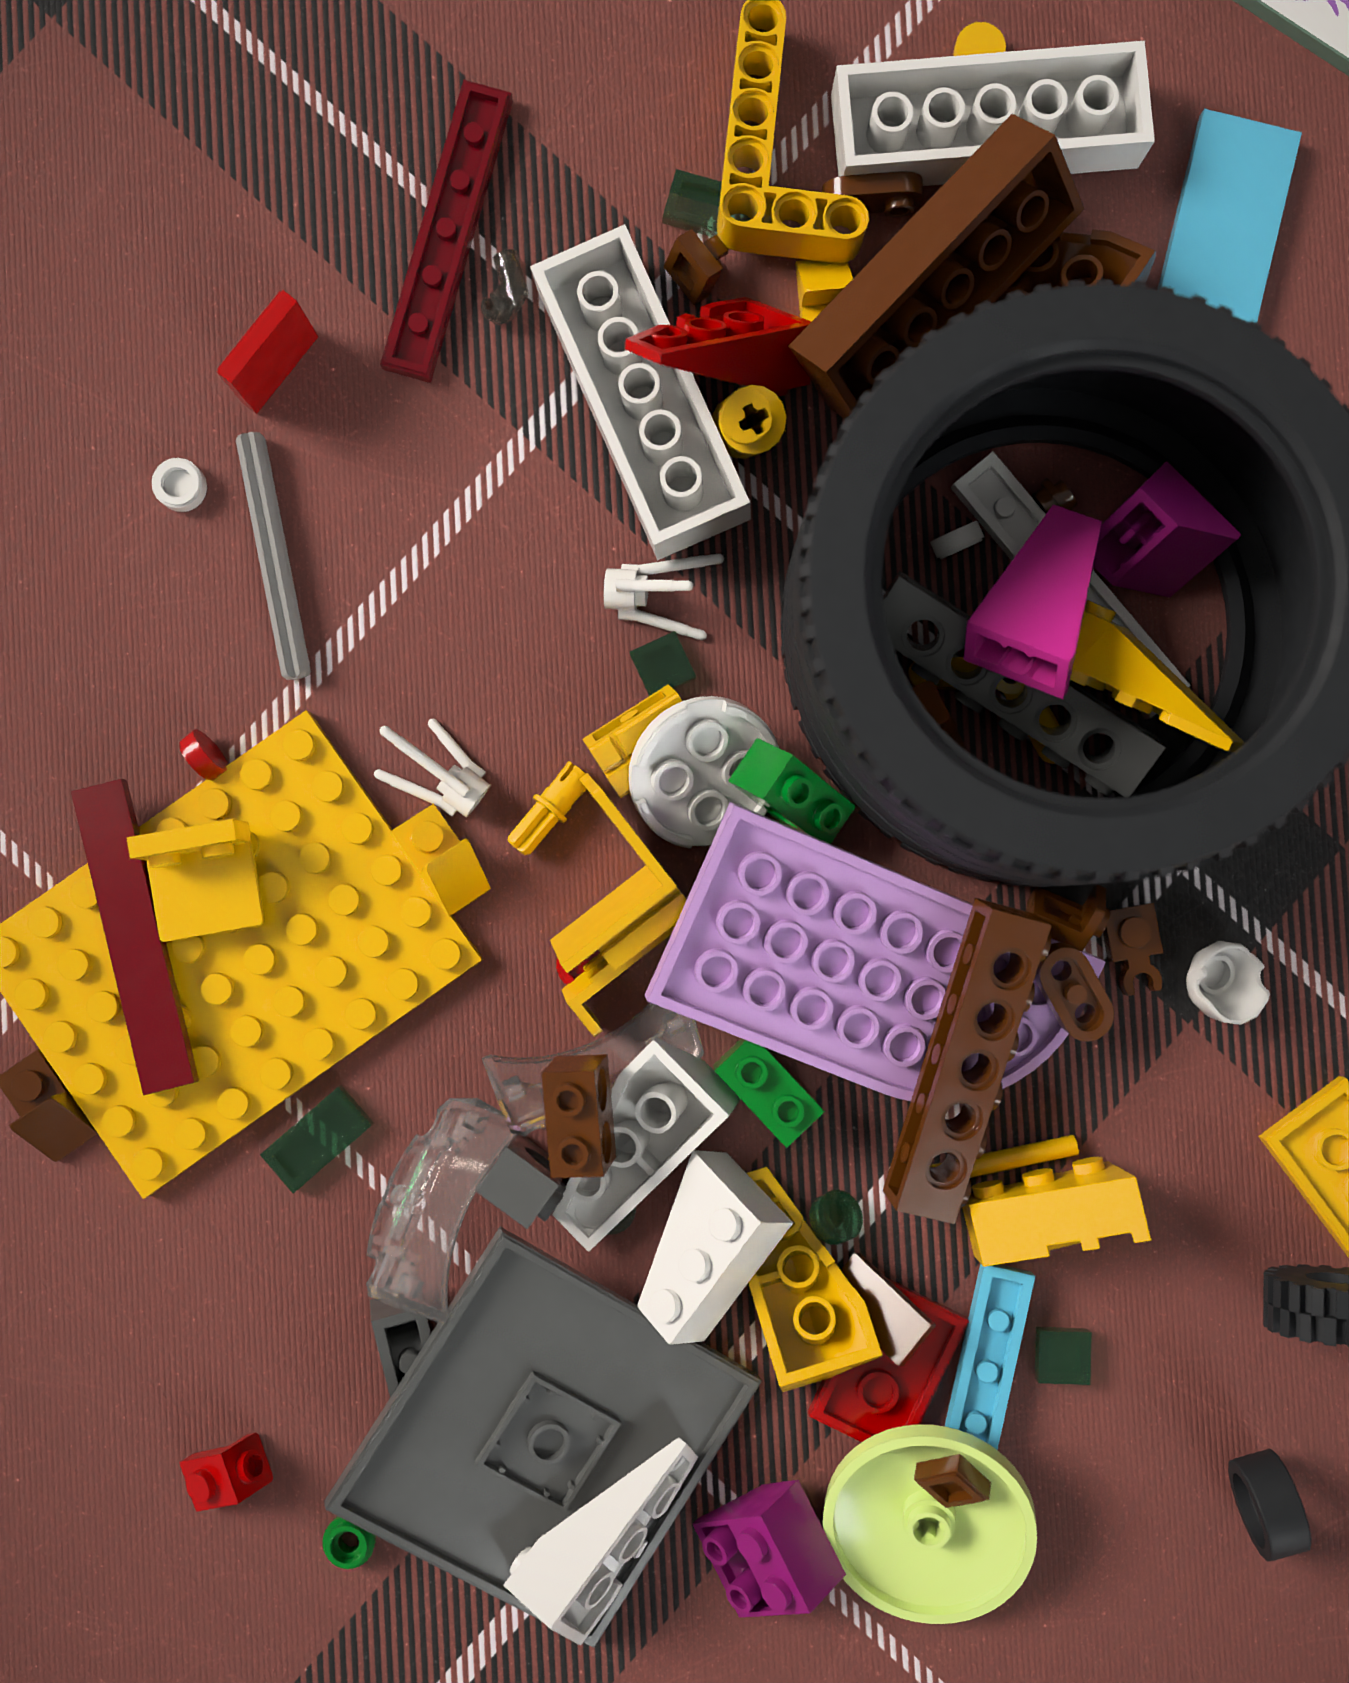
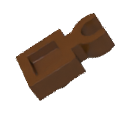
M1154 903L1111 909L1110 919L1103 932L1108 962L1123 961L1124 968L1118 978L1121 992L1126 996L1135 995L1133 980L1139 973H1143L1147 977L1150 991H1160L1163 983L1162 976L1158 969L1150 964L1149 959L1150 955L1163 953Z

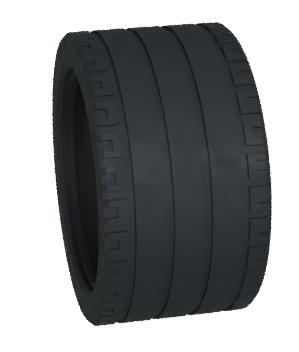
M1083 280L1069 281L1066 287L1052 289L1049 284L1036 286L1032 293L1026 295L1019 290L1009 293L1004 301L994 304L987 301L977 305L973 314L966 316L961 313L951 318L948 325L937 332L935 330L930 331L922 337L916 350L909 347L899 356L895 364L888 370H884L876 378L872 388L873 392L865 391L858 400L854 410L842 424L836 442L831 444L820 469L788 565L781 604L784 606L780 618L781 654L787 663L784 675L786 683H788L793 710H799L801 716L798 724L811 746L810 750L815 759L821 757L827 767L823 772L828 779L832 780L842 792L841 795L849 801L853 800L861 808L857 813L865 820L868 819L888 839L894 836L902 841L900 847L926 859L925 861L934 865L943 864L949 866L948 871L964 874L986 882L1000 881V884L1056 887L1171 875L1174 871H1188L1213 860H1220L1232 855V848L1248 847L1257 842L1258 838L1267 832L1281 827L1287 822L1285 817L1287 814L1300 812L1309 804L1308 800L1317 790L1325 789L1333 780L1331 772L1334 769L1344 767L1349 760V407L1346 403L1342 405L1330 391L1333 386L1325 377L1320 379L1311 370L1313 365L1304 357L1299 359L1286 349L1287 343L1278 336L1272 338L1262 332L1263 326L1253 320L1249 323L1234 316L1232 309L1220 305L1219 308L1206 304V298L1193 295L1191 298L1177 295L1174 293L1173 288L1160 286L1158 290L1147 289L1146 283L1132 281L1129 286L1113 285L1112 280H1098L1095 285H1085ZM1026 443L1073 446L1113 458L1136 470L1147 479L1167 461L1242 534L1213 560L1221 583L1225 603L1227 638L1222 675L1210 709L1245 744L1235 752H1228L1194 736L1186 748L1168 767L1154 779L1135 790L1129 798L1093 799L1060 795L1014 781L989 768L963 750L938 726L914 694L897 661L888 634L882 595L884 544L893 510L910 492L941 469L969 455L996 447Z

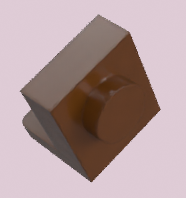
M1098 884L1094 886L1084 905H1080L1041 887H1035L1027 900L1026 911L1037 915L1052 925L1050 929L1052 939L1069 944L1082 952L1092 935L1097 938L1102 935L1111 915V909L1106 908V888Z

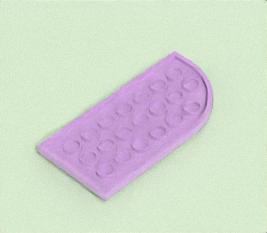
M730 802L644 996L648 1002L877 1092L901 1100L911 1101L973 904ZM1051 938V944L1061 943ZM1083 951L1082 953L1086 956L1099 978L1106 962L1097 956ZM1009 952L997 958L993 967L994 973L1006 968L1010 960ZM1063 960L1053 965L1051 970L1052 976L1058 975L1063 970ZM1035 980L1033 981L1035 985L1034 1000L1029 1010L1023 1012L1017 1031L1019 1036L1018 1049L1014 1058L1007 1062L1001 1080L1003 1089L1034 1071L1052 1055L1068 1036V1033L1059 1025ZM994 1003L985 1005L979 1011L977 1022L985 1021L992 1015ZM1086 1003L1077 1007L1075 1011L1076 1018L1080 1017ZM978 1053L972 1054L964 1060L961 1071L969 1070L976 1064Z

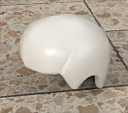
M1217 941L1198 951L1192 959L1186 977L1189 997L1210 1018L1224 1023L1244 1024L1258 1017L1269 1000L1270 992L1263 986L1260 976L1265 966L1242 944Z

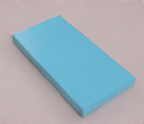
M1203 110L1198 119L1158 289L1160 286L1173 288L1174 293L1188 298L1197 295L1206 298V304L1216 308L1223 305L1232 309L1233 315L1249 323L1253 320L1257 323L1302 132L1217 111Z

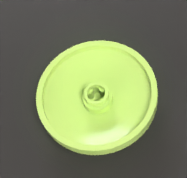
M907 1425L875 1434L854 1447L844 1457L833 1473L827 1488L823 1512V1529L846 1573L843 1578L844 1581L865 1601L893 1616L927 1624H948L971 1620L1005 1603L1023 1584L1032 1567L1037 1546V1527L1034 1504L1029 1489L1017 1469L1004 1455L985 1441L966 1432L937 1425ZM957 1454L962 1455L991 1481L989 1500L945 1508L914 1480L916 1463Z

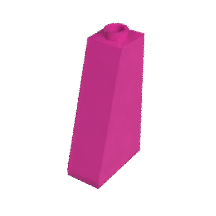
M1053 504L968 620L963 660L1063 699L1069 688L1102 521Z

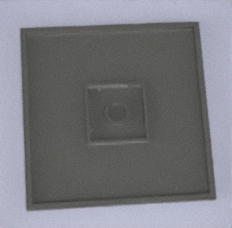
M500 1226L326 1497L325 1510L539 1619L503 1586L511 1576L510 1568L516 1557L525 1548L533 1547L540 1537L679 1437L694 1451L698 1459L667 1511L657 1519L651 1517L646 1525L648 1531L645 1540L648 1543L640 1557H632L624 1563L616 1576V1579L623 1586L584 1641L585 1644L594 1648L762 1380L757 1373L703 1342L669 1345L639 1310L637 1304Z

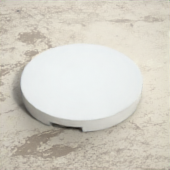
M703 696L691 698L663 711L644 730L636 743L630 760L629 790L638 813L647 825L661 838L686 848L712 844L730 802L765 816L767 813L765 809L728 780L757 738L779 748L771 729L747 706L724 697Z

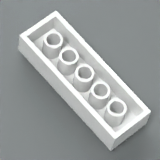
M1145 41L837 65L831 101L838 177L910 171L918 173L923 177V186L945 184L1011 114L1055 134L1071 174L1138 169L1155 142Z
M625 224L530 266L539 295L657 560L751 520L750 500L693 374L659 365L625 350L626 338L657 325H670Z

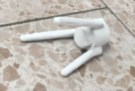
M722 554L702 555L641 565L622 564L621 569L607 568L604 580V608L618 610V620L638 621L683 636L704 640L707 637L705 631L638 610L637 606L647 605L648 591H690L694 587L691 581L648 580L647 575L720 564L724 561V556Z
M434 718L428 721V726L463 767V770L453 765L447 771L389 727L382 726L380 734L441 780L436 789L444 795H439L381 769L375 770V778L429 803H434V805L440 807L450 816H453L458 811L463 816L468 817L491 786L482 779L486 771L472 762L451 735Z

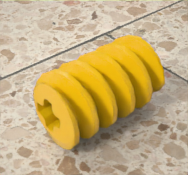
M749 385L737 389L717 405L712 415L727 452L732 458L746 459L768 451L779 442L785 431L786 413L783 403L774 392L764 386ZM752 415L756 425L752 426L751 429L743 431L740 428L739 421Z

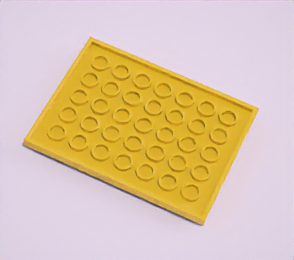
M307 710L225 766L227 770L213 781L205 780L138 827L140 835L227 819H237L249 823L265 922L258 926L166 942L198 1073V1082L143 1096L88 863L0 924L1 994L143 1199L159 1190L484 960L454 916L448 917L391 836L390 832L393 830L311 712Z

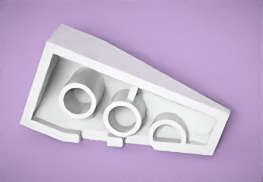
M657 1037L618 1075L612 1087L611 1098L616 1145L615 1160L604 1177L569 1178L565 1187L566 1190L563 1193L564 1196L552 1214L588 1252L731 1114L740 1101V1098L705 1061Z
M678 1437L540 1537L533 1547L525 1548L514 1560L510 1568L511 1576L503 1586L550 1629L581 1646L622 1588L623 1584L616 1579V1576L623 1564L632 1557L639 1558L648 1543L645 1540L648 1531L646 1525L651 1517L657 1519L667 1511L698 1456Z

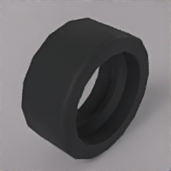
M1266 1449L1230 1460L1228 1473L1236 1505L1247 1532L1259 1554L1267 1562L1309 1551L1312 1539L1305 1509L1297 1488L1280 1457L1272 1449Z

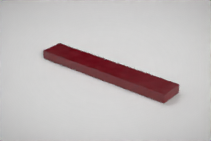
M463 79L380 362L382 369L428 383L432 381L512 107L513 97L511 92Z
M117 779L71 791L143 1096L198 1082V1073L167 944L159 938L147 861L130 859L127 837L138 836L140 832L128 782L125 779Z

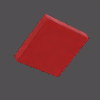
M284 290L279 291L217 368V373L239 400L257 414L319 336L298 301Z

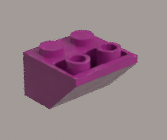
M1166 461L1101 524L1094 568L1113 586L1171 597L1233 544L1242 534Z
M799 1480L763 1484L699 1517L692 1524L702 1542L703 1551L712 1562L726 1590L727 1599L736 1610L739 1618L809 1614L846 1575Z

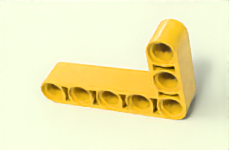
M747 0L741 10L717 219V236L728 249L738 252L836 264L849 262L859 253L869 222L868 210L860 200L848 195L769 186L786 26V10L779 0ZM755 29H762V30H765V31H767V32H760V31H757V30H755ZM749 75H759L762 76L763 79H755L750 77ZM744 121H754L759 125L750 126L745 124ZM748 167L755 172L746 174L740 172L738 168ZM734 214H744L751 220L741 222L731 216ZM782 221H797L801 227L791 228L782 223ZM843 226L852 233L842 234L833 229V227Z

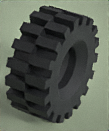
M1297 1264V1267L1279 1265V1268L1269 1267L1268 1270H1264L1263 1326L1267 1327L1268 1331L1280 1333V1336L1286 1338L1297 1337L1299 1341L1308 1343L1317 1341L1323 1342V1345L1327 1346L1342 1344L1349 1347V1268H1331L1329 1265L1313 1267L1306 1264Z

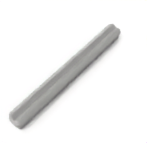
M260 432L243 433L237 436L236 445L280 671L286 680H297L309 676L311 669L266 439Z

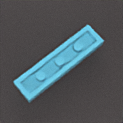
M980 1263L968 1317L969 1323L964 1335L945 1427L971 1434L998 1450L1035 1275L1030 1271L1000 1264L983 1267Z

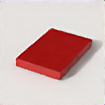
M892 1280L890 1281L936 1324V1327L904 1366H897L881 1350V1357L822 1380L808 1409L809 1417L860 1442L888 1429L921 1424L969 1323L966 1316Z

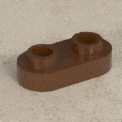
M910 171L839 176L828 180L822 186V192L848 195L857 198L865 205L868 214L884 213L885 216L891 218H900L912 214L915 211V207L924 201L923 177L918 173Z
M1066 943L1051 944L1047 957L1039 963L1034 978L1036 984L1063 1030L1080 1041L1089 1042L1101 1038L1109 1031L1114 1020V1008L1088 959L1082 952ZM1063 960V970L1058 975L1052 976L1051 970L1053 965ZM1087 1003L1085 1014L1076 1018L1075 1011L1077 1007Z

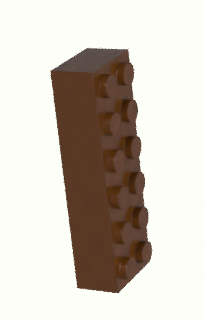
M1011 114L789 345V348L831 410L846 420L865 391L873 392L872 388L876 378L884 370H888L895 364L905 350L909 347L916 350L923 336L932 330L937 332L947 326L951 318L961 313L969 316L973 314L977 305L989 301L993 304L1085 209L1056 135Z

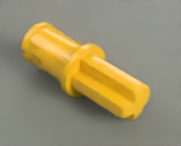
M568 761L543 793L533 796L536 804L510 833L508 842L521 854H531L558 821L563 824L566 822L567 818L565 815L577 799L587 790L579 780L586 773Z

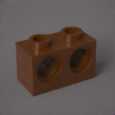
M608 1054L556 1056L541 1072L551 1178L604 1177L616 1158Z

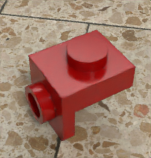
M256 1432L243 1436L229 1446L193 1453L179 1462L186 1481V1490L192 1499L196 1512L239 1504L273 1480V1474L261 1439Z

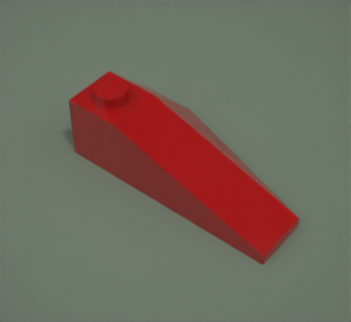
M748 297L708 303L701 306L699 318L685 313L677 317L676 326L657 325L625 339V350L659 365L744 386H764L777 396L786 395L788 389L810 385V378L789 348V345L811 321Z

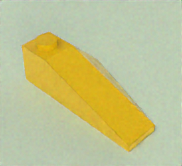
M767 1167L746 1173L793 1222L748 1282L782 1392L836 1376L881 1357V1349L864 1300L850 1284L828 1250L808 1226L802 1214Z

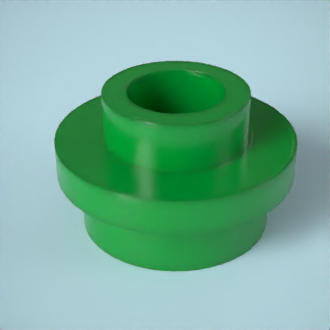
M338 1516L330 1522L325 1530L322 1543L323 1550L328 1560L335 1566L344 1569L357 1568L363 1565L372 1555L376 1536ZM345 1532L354 1533L358 1537L359 1544L356 1546L346 1545L342 1540V1534Z

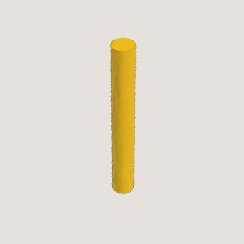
M1074 1135L984 1153L980 1159H976L970 1178L1078 1155L1079 1150ZM942 1163L933 1164L930 1167H937Z

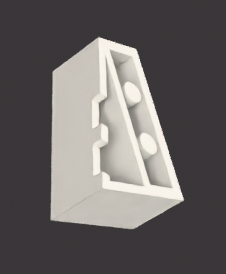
M692 1151L637 1305L639 1310L669 1345L705 1341L793 1224L784 1212L726 1152Z

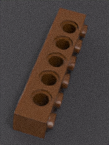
M978 898L974 900L882 1190L896 1211L955 1224L960 1208L965 1207L971 1193L970 1176L976 1159L982 1157L986 1148L988 1120L991 1111L996 1110L1000 1104L1003 1093L1001 1080L1007 1062L1014 1058L1018 1049L1019 1036L1017 1031L1023 1012L1028 1011L1033 1003L1035 995L1033 981L1039 963L1045 960L1051 946L1050 929L1052 925L1031 912ZM1009 952L1010 960L1006 968L994 973L993 967L997 958ZM994 1003L992 1015L985 1021L977 1022L979 1011L985 1005ZM978 1053L976 1064L969 1070L961 1071L964 1060L968 1056ZM963 1103L962 1110L956 1117L945 1119L948 1110L953 1105ZM941 1153H947V1157L942 1164L937 1167H930L934 1157Z

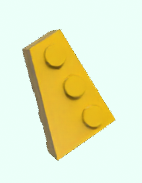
M1088 1157L1072 1162L1073 1170L1053 1174L1051 1168H1043L1022 1174L1023 1181L1003 1186L1001 1180H991L972 1186L973 1193L970 1194L967 1204L963 1207L974 1257L984 1267L1050 1256L1049 1250L1081 1243L1083 1251L1100 1249V1238L1125 1233L1132 1234L1134 1243L1151 1241L1136 1176L1109 1161L1104 1162L1103 1157Z

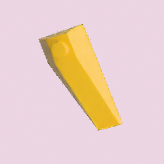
M1087 600L1070 678L1071 681L1082 686L1086 684L1101 691L1107 689L1112 692L1111 696L1115 698V701L1149 714L1151 712L1160 715L1158 719L1228 752H1235L1245 744L1129 629L1112 622L1116 615L1115 611Z

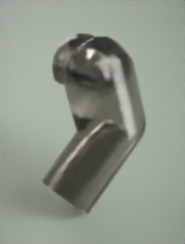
M513 249L500 251L493 256L500 285L494 292L490 293V298L484 296L481 301L483 316L497 325L512 321L528 297V287L517 251Z

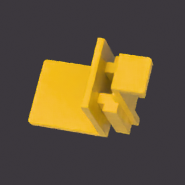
M586 773L579 780L645 864L642 869L550 940L561 966L567 973L597 949L600 951V954L583 966L584 972L561 989L566 1003L591 1034L596 1037L603 1029L585 1001L669 937L674 930L687 899L603 790Z

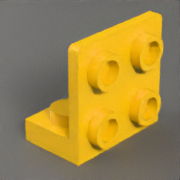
M227 819L127 837L130 859L147 861L158 933L162 942L262 925L265 922L248 822Z

